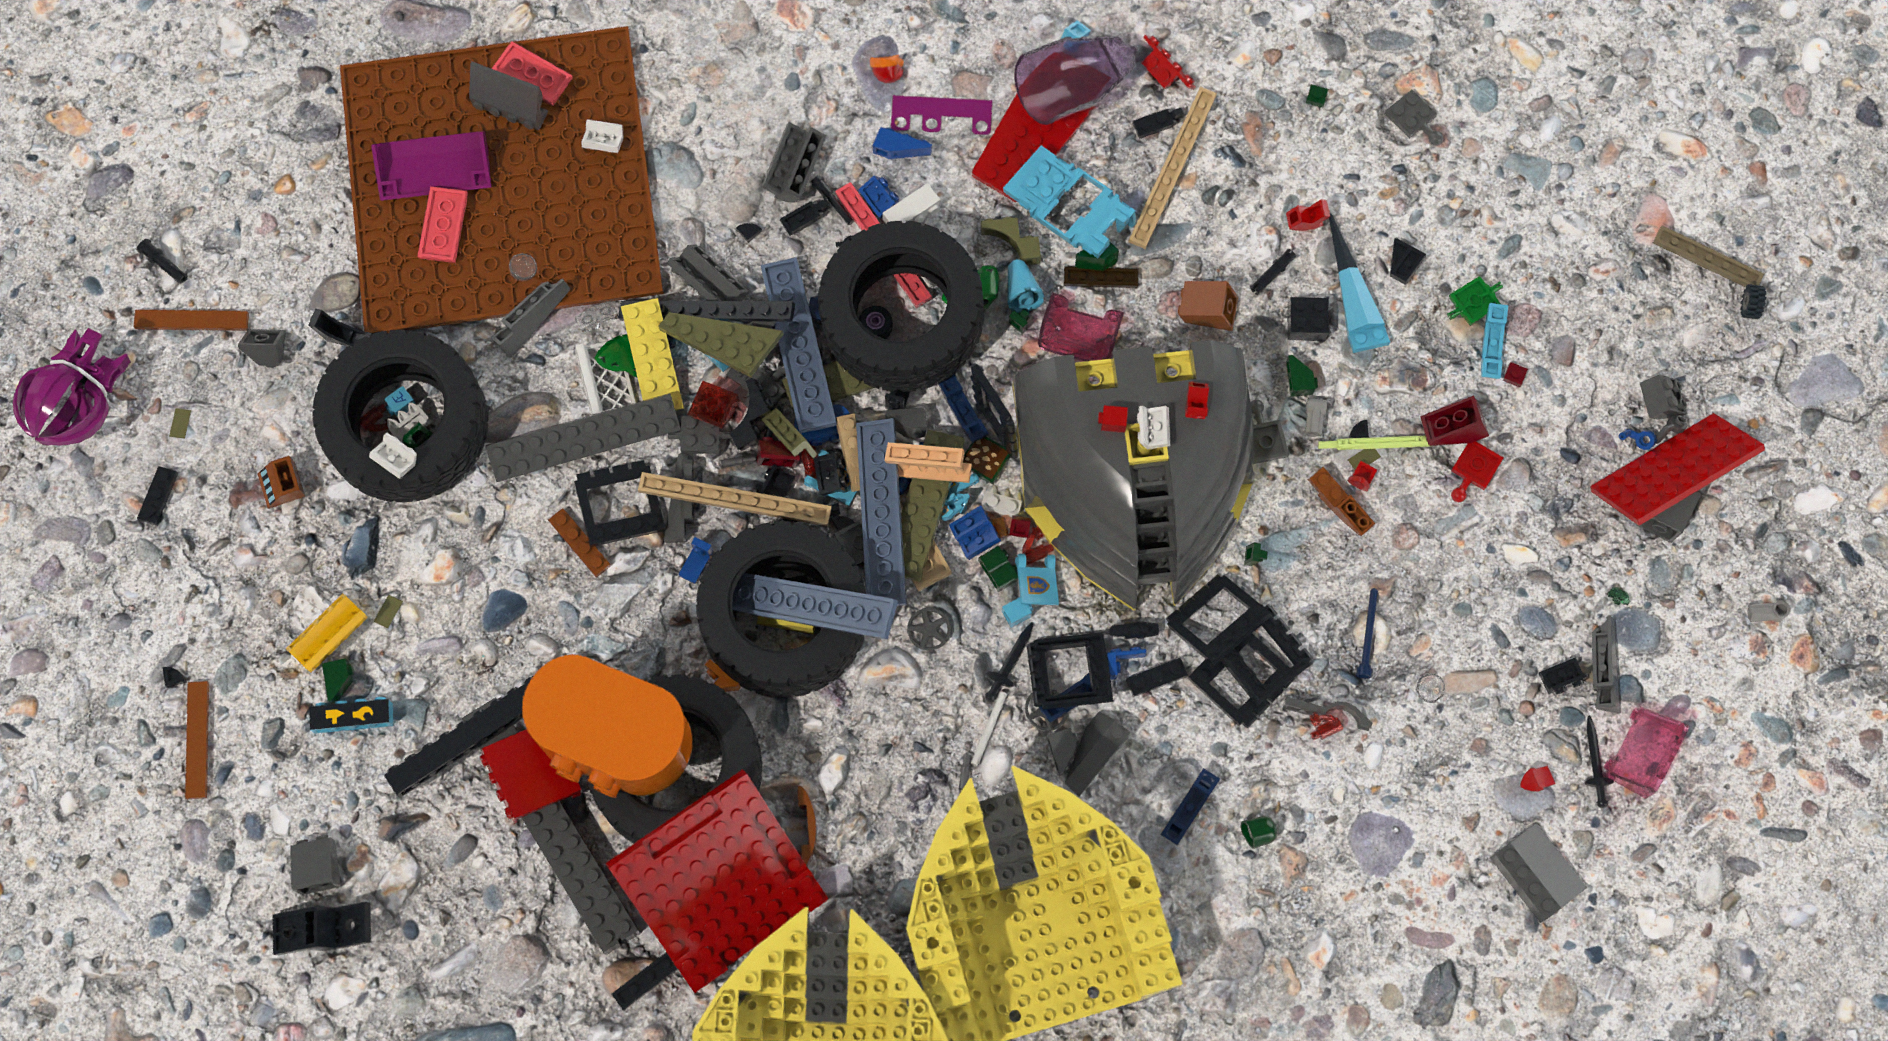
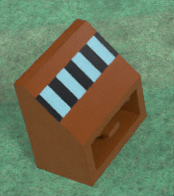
M290 456L271 461L257 473L268 509L305 497L296 463Z

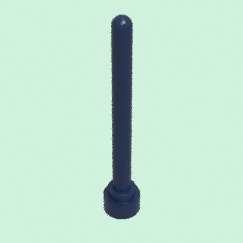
M1376 588L1370 590L1362 662L1356 670V676L1363 679L1372 678V669L1369 662L1378 596Z

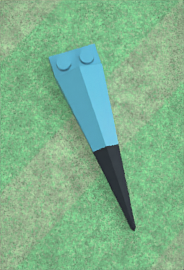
M1330 213L1329 222L1340 280L1347 337L1352 352L1356 353L1388 346L1390 340L1384 326L1385 323L1333 215Z

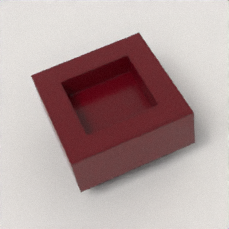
M1510 362L1502 381L1521 387L1528 369Z
M1012 515L1009 535L1028 538L1031 518Z

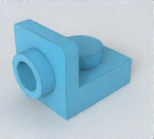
M1077 20L1065 28L1060 42L1071 51H1074L1078 43L1089 36L1091 30Z

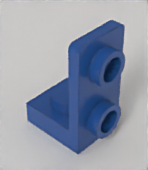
M694 537L691 542L693 549L680 570L679 576L696 584L714 551L711 544Z
M1133 647L1129 649L1130 651H1122V649L1110 650L1107 653L1110 680L1117 679L1118 673H1121L1120 662H1116V660L1144 658L1146 656V649L1141 650V647Z

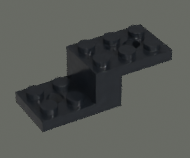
M360 902L339 907L313 906L273 914V955H284L305 950L330 951L371 943L370 902ZM354 921V928L351 929V923ZM290 929H292L291 936H289Z

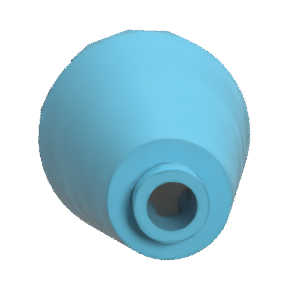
M1013 260L1008 265L1007 303L1009 309L1021 313L1024 309H1027L1028 312L1033 311L1043 304L1044 293L1025 261Z

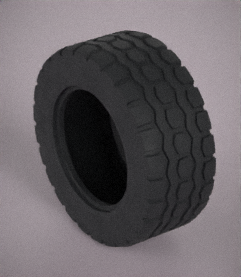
M902 221L887 222V225H883V223L868 227L867 231L864 229L851 237L852 240L844 242L837 250V253H834L820 281L818 308L830 351L835 356L837 362L845 370H848L851 376L861 382L864 381V384L877 389L881 387L885 391L898 392V390H901L902 392H913L919 388L921 390L935 386L937 382L941 383L952 376V373H956L966 364V360L970 359L977 347L976 344L979 343L983 330L984 303L982 283L973 259L953 237L943 231L940 232L938 228L927 224L922 226L920 222L906 221V223H902ZM908 273L922 276L933 282L940 288L947 299L946 310L937 325L918 338L907 341L883 339L868 331L857 318L858 306L863 295L874 283L882 278L894 274Z
M390 330V333H387V331L371 334L370 338L367 336L353 343L354 346H348L338 354L339 358L333 359L325 370L326 374L322 375L318 383V392H315L313 400L314 410L312 412L313 426L318 443L341 476L354 488L368 496H376L377 499L393 502L395 500L401 503L431 498L433 494L439 495L448 490L450 485L454 486L465 477L464 474L472 469L477 461L476 458H479L483 450L484 440L487 438V422L489 420L485 396L463 357L459 356V353L453 347L446 343L444 344V341L431 335L427 336L426 333L411 330L409 332L407 330ZM401 381H419L427 383L442 392L444 399L443 415L433 435L423 444L413 449L417 454L415 466L399 479L369 457L373 449L362 443L360 421L366 405L380 390Z
M777 521L775 524H771L768 522L756 525L753 529L750 527L738 533L737 537H732L721 546V550H717L708 562L709 566L705 567L702 573L701 584L697 590V620L701 635L713 661L730 678L738 682L742 688L769 697L771 695H775L777 698H789L791 695L796 697L810 694L813 690L818 691L826 687L830 681H835L845 672L844 670L853 663L857 657V652L860 651L863 645L864 635L822 628L816 637L803 646L783 651L770 650L751 642L740 631L736 622L737 612L732 611L733 593L744 573L763 576L777 570H793L812 577L822 587L866 594L864 580L859 567H857L851 554L844 549V546L839 541L829 537V534L818 528L812 529L810 525L795 522L791 524L789 521Z
M662 675L652 677L649 681L647 679L644 680L671 693L678 701L687 721L705 728L719 741L722 750V766L718 779L710 791L743 769L759 792L763 771L760 745L748 715L730 694L725 693V690L713 683H708L704 679L693 676L688 678V675H671V677ZM586 777L590 793L598 809L612 827L633 844L688 807L678 809L657 808L645 803L636 795L619 790L617 797L613 798L596 791L594 785L588 782L589 777Z

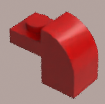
M1321 199L1310 207L1298 205L1286 212L1289 230L1306 231L1323 226V221L1330 217L1327 200Z
M1188 382L1185 417L1205 419L1207 417L1208 384Z

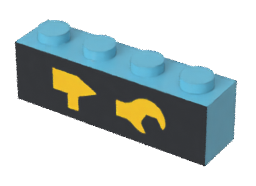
M376 697L374 701L356 699L353 703L336 701L332 705L316 703L315 706L309 707L310 730L314 734L390 727L393 726V703L386 697Z

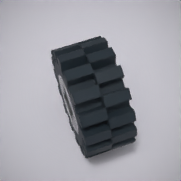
M1746 285V289L1743 291L1744 294H1742V306L1740 307V313L1743 318L1760 319L1766 304L1765 286Z

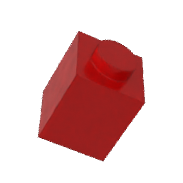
M1104 405L1103 411L1098 414V424H1101V431L1125 433L1128 407Z

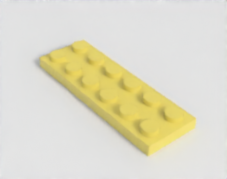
M658 298L621 306L642 399L647 400L670 393L675 411L684 409L667 334L660 331L658 327L663 321Z

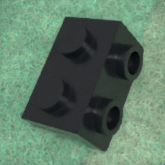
M1576 658L1538 673L1548 694L1555 692L1556 695L1567 691L1566 687L1571 685L1575 688L1584 684L1583 680L1588 677L1587 673L1583 674Z

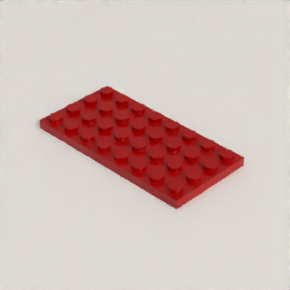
M1713 413L1687 428L1683 433L1677 434L1591 485V492L1640 526L1765 451V446L1757 439Z

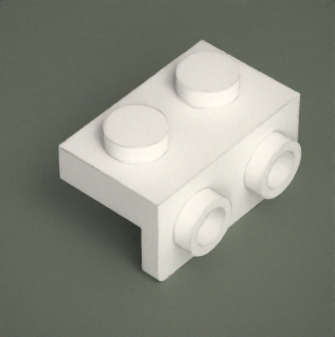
M587 120L586 132L582 139V148L618 153L623 141V126Z
M1139 406V413L1137 414V420L1140 425V432H1138L1139 443L1146 449L1170 446L1169 408L1161 406L1147 409L1144 406Z
M386 433L383 436V442L370 452L369 457L400 479L415 466L417 454L412 448L401 443L396 437Z

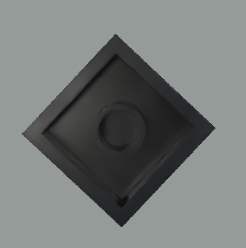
M1290 297L1287 305L1288 340L1325 341L1329 333L1328 298Z

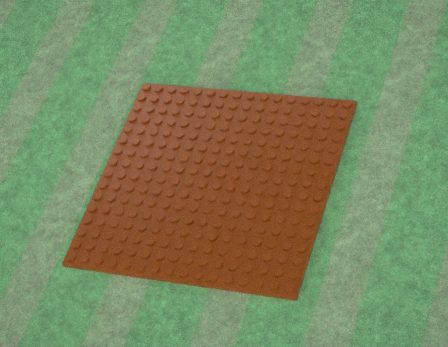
M628 26L513 41L571 74L573 77L553 106L542 101L540 108L548 110V113L539 130L534 128L528 129L518 122L512 123L502 116L496 117L484 109L482 111L473 107L469 97L471 62L492 69L511 42L340 65L365 332L374 334L387 331V333H390V330L408 331L505 317L541 283L549 282L550 284H555L560 279L566 282L570 291L553 310L664 294ZM587 120L623 126V141L618 153L582 148V139L586 132ZM485 131L491 187L465 190L468 192L456 263L419 259L417 256L429 195L380 201L371 145Z

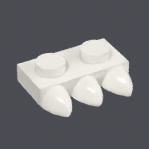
M408 403L411 415L404 411H398L400 423L393 419H387L390 432L401 443H403L404 434L418 421L424 427L432 423L424 411L414 403Z
M992 485L985 491L981 505L987 513L1012 519V515H1019L1022 495L1018 491L1010 498L1007 488L997 494L995 485Z

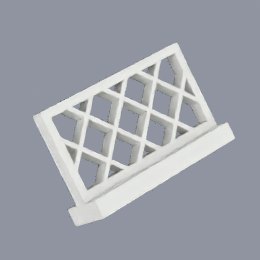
M606 342L583 346V344L575 345V355L590 415L608 411L602 410L601 404L605 399L614 404L611 409H615L616 406H623L619 403L623 396L630 399L631 404L636 403L629 374L626 371H620L618 374L615 371L604 369L605 371L601 377L593 373L596 365L600 368L602 367L595 359L589 357L588 351H598ZM607 372L616 376L612 384L603 379ZM618 379L626 382L627 386L623 391L614 386ZM600 382L609 387L605 394L597 390ZM612 389L621 394L617 401L607 396Z

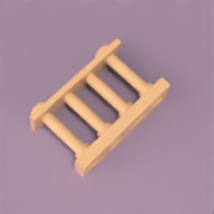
M890 442L887 444L884 461L889 464H898L899 477L969 483L972 464L963 463L965 451L961 448Z

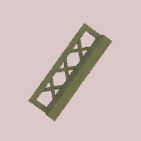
M777 408L761 419L794 456L804 449L812 458L817 455L808 441Z

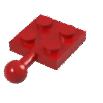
M1476 441L1467 443L1451 472L1464 479L1459 487L1453 489L1451 493L1452 499L1458 503L1463 502L1467 497L1466 490L1470 483L1485 490L1504 457Z

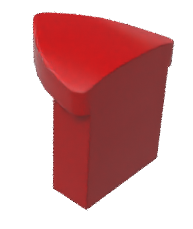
M1360 461L1353 475L1347 481L1356 488L1368 492L1377 469Z
M1548 766L1537 769L1530 768L1523 776L1520 787L1533 792L1542 791L1544 788L1554 785L1555 781Z

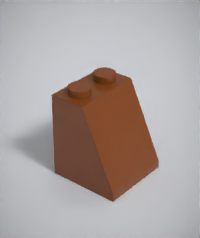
M1185 281L1184 288L1181 289V305L1178 306V315L1184 323L1233 331L1238 295L1228 281Z

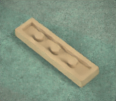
M854 413L836 417V426L852 492L860 491L857 421Z

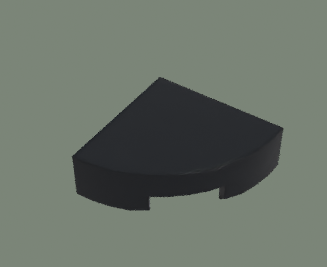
M751 223L741 224L736 227V230L748 243L762 232L759 226Z
M1362 420L1352 428L1349 438H1369L1368 421Z
M840 515L831 517V521L837 531L855 523L848 517Z
M162 667L166 687L187 683L180 671L171 667Z

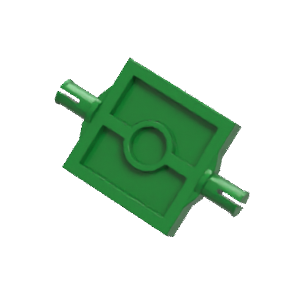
M1480 276L1449 295V299L1454 304L1455 309L1447 313V316L1452 320L1461 315L1469 326H1472L1487 316L1489 303L1501 304L1496 298L1495 293L1503 289V285L1501 282H1498L1490 287Z

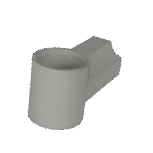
M1307 399L1305 411L1307 415L1306 435L1310 437L1322 435L1327 400Z
M1785 601L1748 605L1747 614L1750 622H1780L1790 614L1791 608ZM1775 608H1780L1783 611V615H1779Z

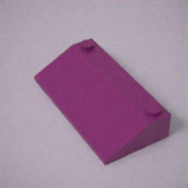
M485 131L371 145L380 201L429 195L430 186L463 191L491 187Z

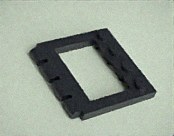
M976 364L971 367L972 375L970 376L973 383L972 389L975 393L973 397L976 401V410L979 414L982 413L1009 456L1016 459L1019 454L1015 424L1012 416L979 365ZM990 401L1000 415L1001 424L991 410Z
M644 460L632 462V469H628L627 464L613 466V473H610L609 468L594 470V477H591L590 472L576 474L577 481H574L590 547L666 530L658 497L646 494L651 513L595 525L587 489L641 478L642 472L651 474L650 466H645Z
M1218 574L1207 583L1209 588L1204 585L1193 595L1195 600L1189 598L1179 607L1181 612L1175 610L1166 618L1169 629L1213 666L1272 617L1270 611L1225 575L1220 577ZM1224 589L1248 610L1206 645L1187 629L1183 623Z
M1270 604L1266 605L1265 608L1270 611L1272 617L1262 626L1294 666L1268 684V686H1265L1235 649L1220 660L1256 706L1260 705L1311 665L1309 662L1313 659L1306 648H1303L1301 651L1298 649L1302 643L1293 632L1289 635L1286 634L1290 628L1281 617L1277 620L1274 619L1277 612Z
M1103 632L1036 639L1034 643L1027 644L1035 707H1042V710L1113 702ZM1085 647L1092 692L1053 696L1047 651Z
M1253 633L1234 648L1239 653L1248 644L1276 670L1264 682L1265 686H1268V684L1290 669ZM1205 659L1187 679L1238 726L1242 724L1249 728L1257 720L1253 712L1260 716L1270 706V703L1265 700L1256 706L1252 699L1249 698L1237 710L1209 684L1225 666L1221 661L1213 666ZM1295 678L1291 680L1289 683H1287L1285 686H1283V688L1286 689L1295 680ZM1279 689L1268 699L1274 702L1283 692V689Z

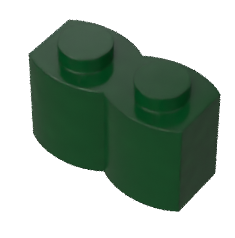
M999 546L978 558L981 567L998 592L1018 581L1017 567L1014 564H1010L1007 551Z

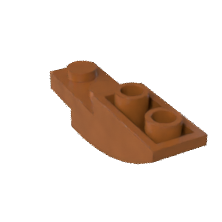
M1321 467L1307 479L1318 491L1320 499L1358 535L1362 536L1375 524L1352 495H1347L1324 467Z

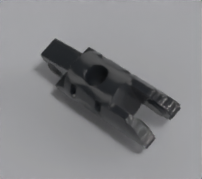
M1144 621L1124 622L1122 625H1112L1108 632L1111 636L1124 637V639H1144L1159 635L1158 623Z

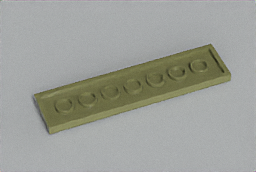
M928 429L923 445L962 449L965 439L964 437ZM912 478L901 512L906 579L921 581L950 490L951 481Z

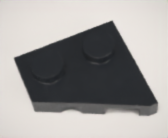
M1395 237L1390 277L1407 285L1425 260L1426 253Z

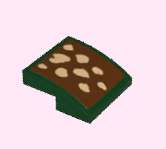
M984 437L970 444L964 454L963 463L972 464L971 472L976 473L980 479L994 484L1011 456H1009L1004 446L988 437Z

